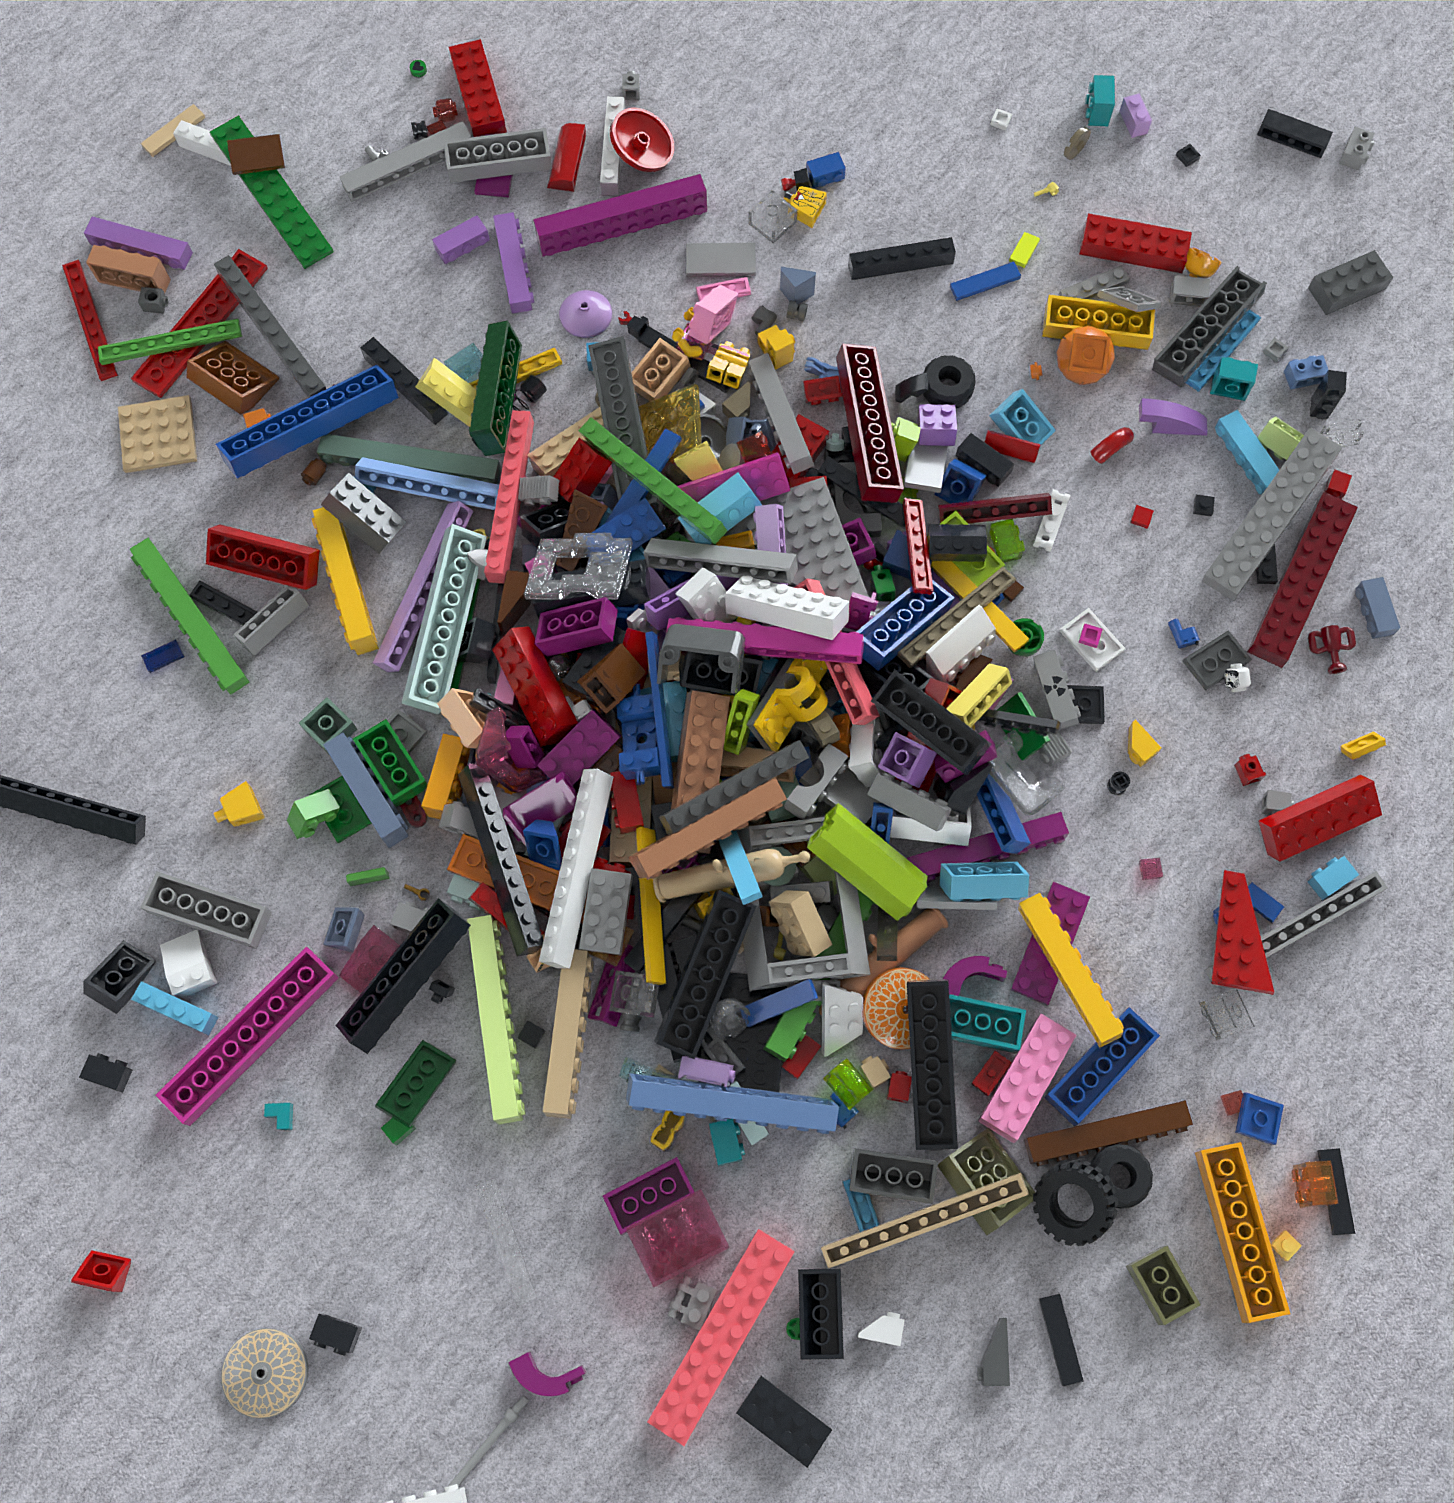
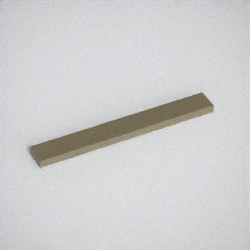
M1001 567L901 649L897 656L909 668H912L926 656V651L978 605L982 606V608L987 606L1016 581V578L1004 567Z

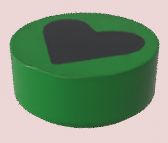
M414 60L411 62L409 68L414 77H422L427 73L424 61Z

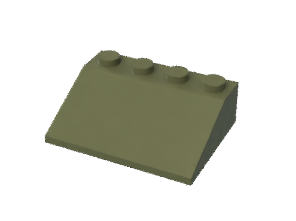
M989 1128L938 1163V1168L958 1196L1021 1173ZM1023 1175L1022 1178L1028 1190V1195L972 1215L986 1236L1033 1202L1035 1191Z

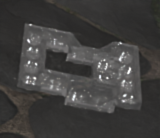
M575 533L573 539H541L525 588V599H564L570 592H586L597 599L603 597L618 599L633 544L632 539L613 538L611 533ZM589 557L585 574L562 575L561 580H550L556 558Z

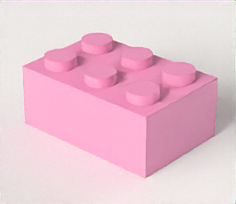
M719 285L717 288L712 289L710 294L704 296L700 302H697L693 308L694 316L689 323V336L705 344L713 340L730 325L738 293Z

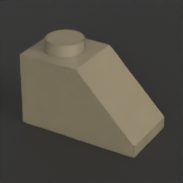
M749 382L745 383L722 403V413L728 418L750 417Z

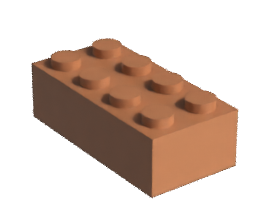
M93 245L86 261L97 281L103 284L139 292L141 287L159 288L165 293L171 280L160 259L154 256L147 257L139 253H129L122 249L116 250L104 245Z

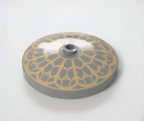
M261 1328L246 1333L232 1345L222 1365L221 1384L227 1401L236 1411L251 1418L265 1419L284 1413L297 1402L305 1389L309 1370L306 1353L300 1342L286 1331L276 1328ZM261 1369H263L264 1372H265V1374H264V1376H263L262 1378L260 1377V1375H261L260 1370H261Z

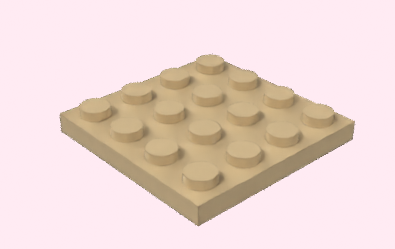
M189 395L118 407L122 464L125 473L197 461L192 402Z

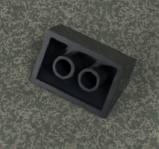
M929 524V558L932 561L985 562L987 556L985 525Z

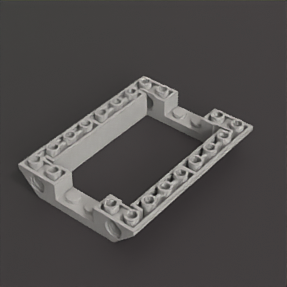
M825 817L749 826L737 831L747 854L755 849H759V851L769 849L771 845L809 841V838L823 825ZM834 870L846 954L767 964L759 899L750 902L757 905L743 939L749 990L790 986L792 982L805 981L807 979L830 978V980L869 976L870 968L857 888Z

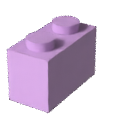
M1140 93L1124 97L1120 114L1131 137L1134 138L1148 134L1152 119Z

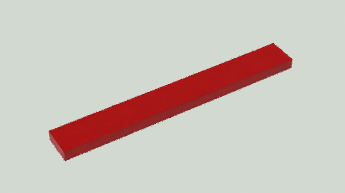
M78 259L66 263L62 267L99 379L104 381L116 377L118 373L114 363L101 365L99 362L98 346L108 345L81 262Z

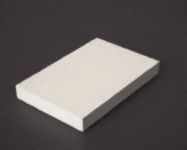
M1090 608L1083 611L1060 629V633L1095 672H1098L1126 650ZM1084 623L1103 629L1097 648L1078 643Z

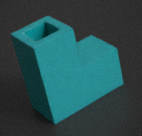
M292 1103L265 1104L264 1117L277 1118L278 1130H293Z

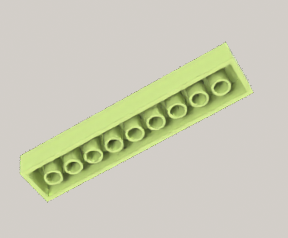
M492 915L469 918L467 922L471 925L469 927V937L493 1120L499 1125L522 1121V1115H525L526 1111L524 1102L520 1100V1094H523L522 1083L517 1079V1074H520L519 1062L514 1057V1054H517V1045L512 1039V1034H515L514 1024L509 1018V1014H512L511 1003L508 1002L506 997L509 994L508 982L504 979V975H507L506 965L501 959V956L504 955L503 944L500 943L498 938L501 936L500 924H498L497 920L493 919Z

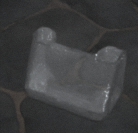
M1014 729L995 744L997 758L990 761L993 768L989 774L1024 814L1030 816L1039 812L1065 789V786L1055 777H1048L1043 782L1037 779L1016 754L1023 746V739Z

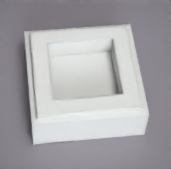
M996 109L990 125L1006 131L1012 114Z

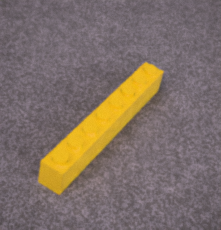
M1038 893L1020 902L1018 910L1098 1046L1101 1048L1122 1036L1123 1024L1119 1018L1114 1017L1110 1002L1108 1000L1105 1001L1102 997L1101 987L1098 983L1093 982L1089 967L1087 965L1084 966L1081 962L1080 952L1077 948L1072 947L1070 943L1071 938L1067 931L1063 932L1060 927L1059 917L1051 912V905L1046 897L1043 898L1041 893Z

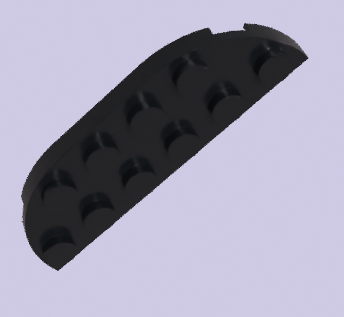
M988 709L978 720V722L984 723L987 727L995 728L998 725L1008 731H1012L1015 728L1019 732L1026 734L1033 731L1035 734L1047 737V734L1056 735L1060 732L1061 722L1058 720Z

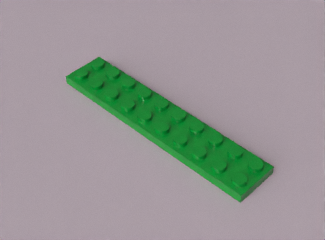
M239 115L209 132L230 164L227 141L254 137ZM277 169L238 174L304 269L334 252Z

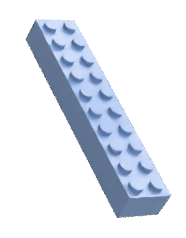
M629 1073L626 1093L628 1105L632 1106L634 1110L644 1111V1108H651L656 1113H665V1110L673 1111V1114L679 1116H686V1113L694 1114V1117L703 1119L707 1116H715L714 1119L719 1121H727V1118H730L742 1124L754 1121L759 1126H768V1123L776 1124V1127L782 1129L794 1126L800 1131H809L810 1128L817 1129L816 1132L822 1134L836 1131L839 1106L832 1099L733 1086L724 1087V1085L720 1086L710 1083Z

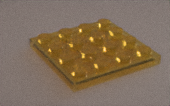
M695 383L638 406L648 455L665 428L682 438L666 465L675 462L674 459L701 444L699 386Z

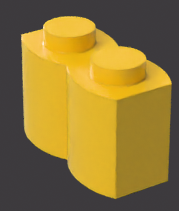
M666 1110L662 1117V1124L657 1126L652 1133L651 1144L662 1151L669 1149L674 1141L675 1133L684 1125L685 1116L675 1115L673 1111Z

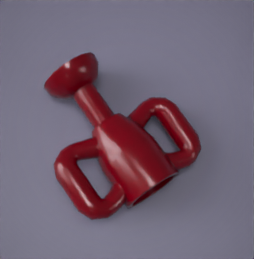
M1330 625L1321 628L1320 631H1312L1308 634L1309 649L1312 653L1321 654L1328 652L1331 655L1332 664L1328 668L1329 674H1338L1347 670L1346 665L1340 662L1338 652L1340 650H1351L1356 646L1355 633L1352 628H1339L1338 625ZM1345 632L1347 634L1348 645L1341 643V634ZM1315 636L1321 637L1323 647L1317 648Z

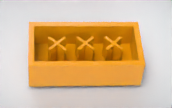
M444 733L442 735L421 805L428 817L441 820L444 805L453 804L462 795L458 774L467 766L471 748L465 747L458 736Z

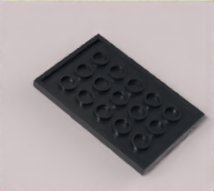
M730 972L709 1025L718 1036H721L746 1067L735 1076L734 1082L737 1081L741 1088L779 1092L782 1060L763 1050L782 1014L747 1027L741 1008L782 991L787 986L750 991L747 974ZM706 1032L704 1037L709 1044L713 1041V1038ZM701 1046L700 1058L711 1060V1058L703 1050L704 1047Z

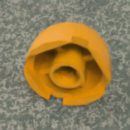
M1190 247L1185 267L1190 272V277L1208 278L1216 273L1222 262L1215 257L1212 260V257L1209 256L1210 254Z

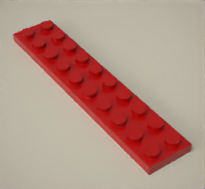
M240 249L231 257L252 287L268 269L266 264ZM218 274L170 332L223 322L235 310L239 302ZM206 344L150 355L131 377V380L155 396L162 398L187 368V361L196 357Z

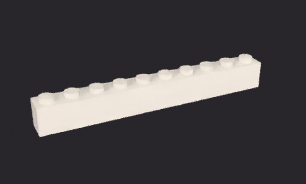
M599 769L583 770L539 962L555 968L570 969L589 887L591 868L594 865L613 782V776Z

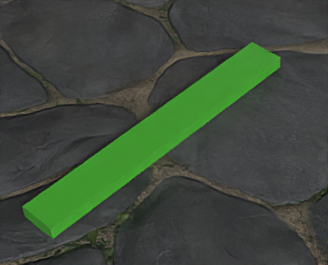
M233 319L98 346L99 362L101 365L239 338L242 337L239 319Z

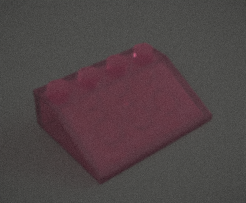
M701 1189L625 1228L653 1287L729 1248Z

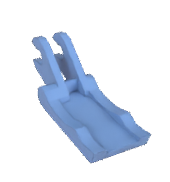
M813 357L806 358L808 360L804 366L807 367L804 368L806 372L817 375L819 378L839 375L838 367L822 363Z

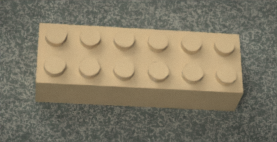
M600 407L528 454L531 465L539 476L550 475L553 477L578 438L585 440L578 430L590 417L604 427Z

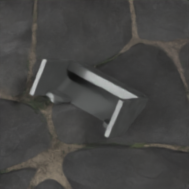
M684 624L671 625L666 632L659 655L657 684L667 682L668 666L678 662L681 650L719 655L718 665L720 669L724 672L733 673L731 693L739 692L745 649L744 635L739 631Z

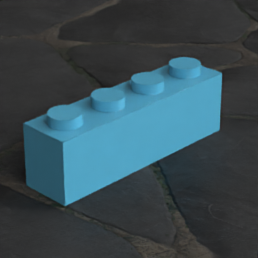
M142 981L131 999L208 1036L219 1018Z

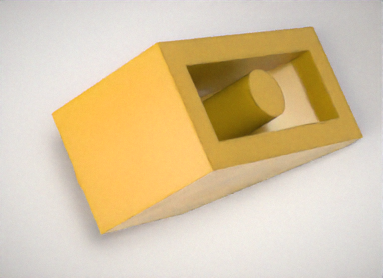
M1135 719L1128 731V754L1134 764L1142 767L1157 755L1162 747Z

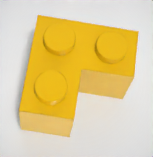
M774 325L758 333L757 343L764 354H769L775 370L793 361L795 339L786 329L779 330L777 325Z

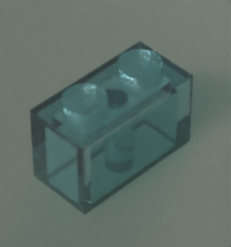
M471 343L445 360L444 364L463 380H466L480 370L483 354L474 343Z

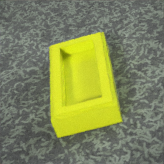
M1024 232L1010 256L1009 262H1015L1016 265L1025 268L1040 238Z

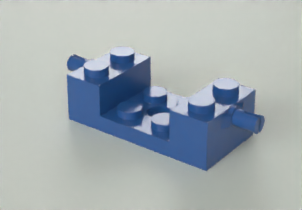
M636 684L632 688L633 696L623 698L617 704V717L622 723L623 753H619V770L626 780L637 779L636 784L641 785L642 783L643 785L645 784L644 777L661 775L652 694L641 695L640 685ZM641 736H647L646 742L638 743Z

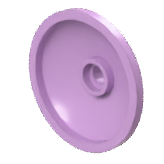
M582 290L569 295L563 301L559 316L561 324L567 332L577 337L589 338L597 336L607 329L612 319V309L609 301L602 294L591 290Z

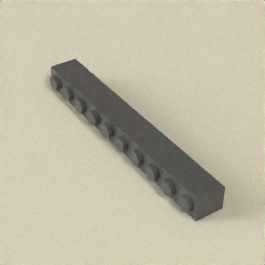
M228 255L214 263L222 281L307 397L310 398L326 390V386L232 258Z

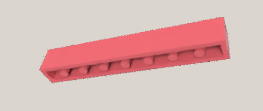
M805 579L793 587L825 595L818 580ZM825 661L853 725H866L880 716L875 704L871 702L872 697L857 664Z

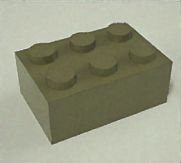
M1161 1246L1126 1265L1128 1272L1158 1325H1166L1201 1305L1168 1246Z

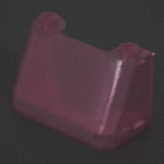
M498 707L486 715L475 754L476 764L509 791L521 792L539 782L547 780V775L538 766L536 768L516 767L508 752L511 750V745L507 741L504 726L506 713Z

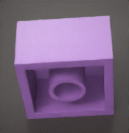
M919 404L917 417L918 427L921 428L918 438L919 445L955 446L957 435L955 405Z
M895 732L878 768L920 788L937 753Z

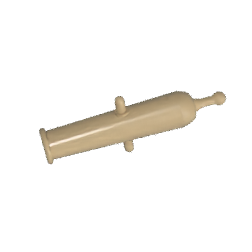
M764 849L746 854L757 883L777 879L784 873L786 866L797 862L807 863L810 860V854L806 851L793 856H782L775 849ZM715 859L711 863L661 874L653 879L656 897L662 903H665L666 899L736 887L726 859Z

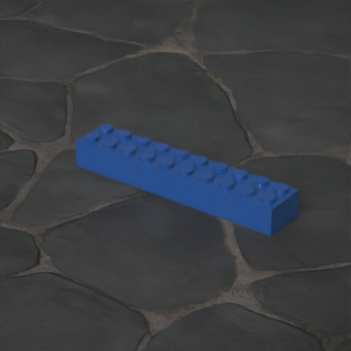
M375 365L216 443V446L224 463L238 479L273 460L279 459L289 452L297 450V448L313 442L321 436L329 434L337 428L345 426L353 420L361 418V416L377 410V408L385 404L391 403L399 397L393 380L378 365Z

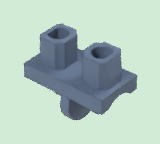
M768 419L753 420L751 422L753 427L749 432L753 438L758 439V443L755 446L757 453L773 451L777 445L773 435L776 429H771Z

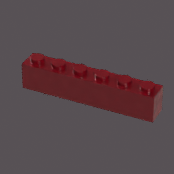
M1049 493L938 505L939 524L955 511L968 524L1052 515L1051 495Z

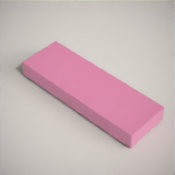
M747 277L696 287L699 302L719 285L738 293V298L751 295Z

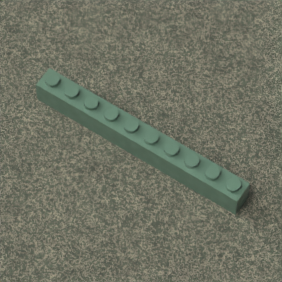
M331 434L321 436L317 449V454L324 463H338L343 466H355L363 457L494 484L498 483L501 471L500 462L497 459Z

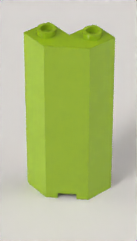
M839 803L825 815L823 825L809 838L807 848L897 921L903 916L906 917L911 912L913 905L927 888L928 876Z

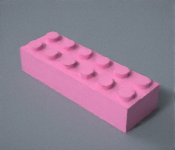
M1040 1014L1033 1023L1021 1044L1020 1051L1013 1058L1011 1065L1005 1072L978 1122L1010 1142L1015 1143L1022 1134L1073 1043L1076 1034L1045 1015Z

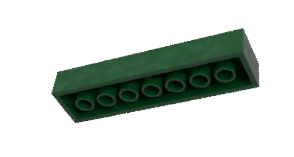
M508 320L488 324L487 332L485 333L486 340L483 346V357L481 359L480 372L478 373L479 380L476 386V397L469 427L470 436L473 437L478 449L482 451L484 456L505 453L522 350V344Z

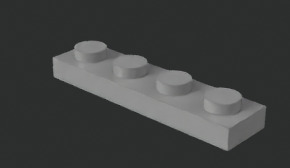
M1120 265L1060 290L1059 296L1090 299L1097 296L1098 290L1122 286L1129 283L1130 278L1123 266Z

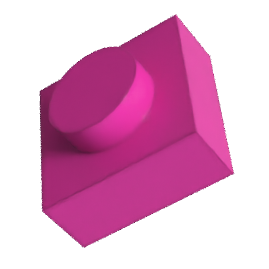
M1084 623L1078 643L1097 648L1103 629Z

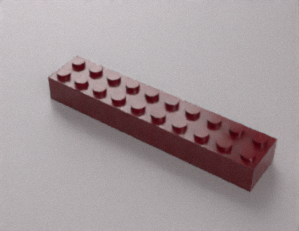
M842 343L836 356L861 500L897 503L904 490L876 346Z
M1323 492L1319 497L1247 650L1248 653L1280 668L1287 663L1358 509L1357 506L1326 492Z

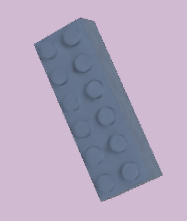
M341 733L323 744L387 847L391 848L409 837L406 832L409 829L351 736L347 738L344 733Z

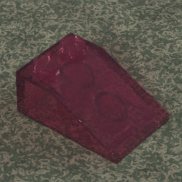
M373 925L361 939L339 976L362 993L400 945Z

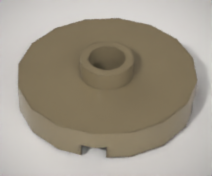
M1086 126L1082 127L1071 137L1069 141L1071 143L1070 146H1066L1064 149V156L1067 159L1075 158L1084 148L1091 134L1089 128Z

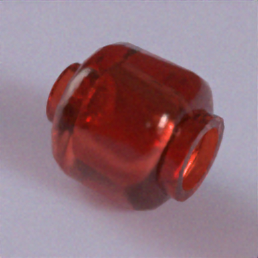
M451 98L436 100V107H432L434 118L438 117L441 123L454 121L456 116H458L456 103Z

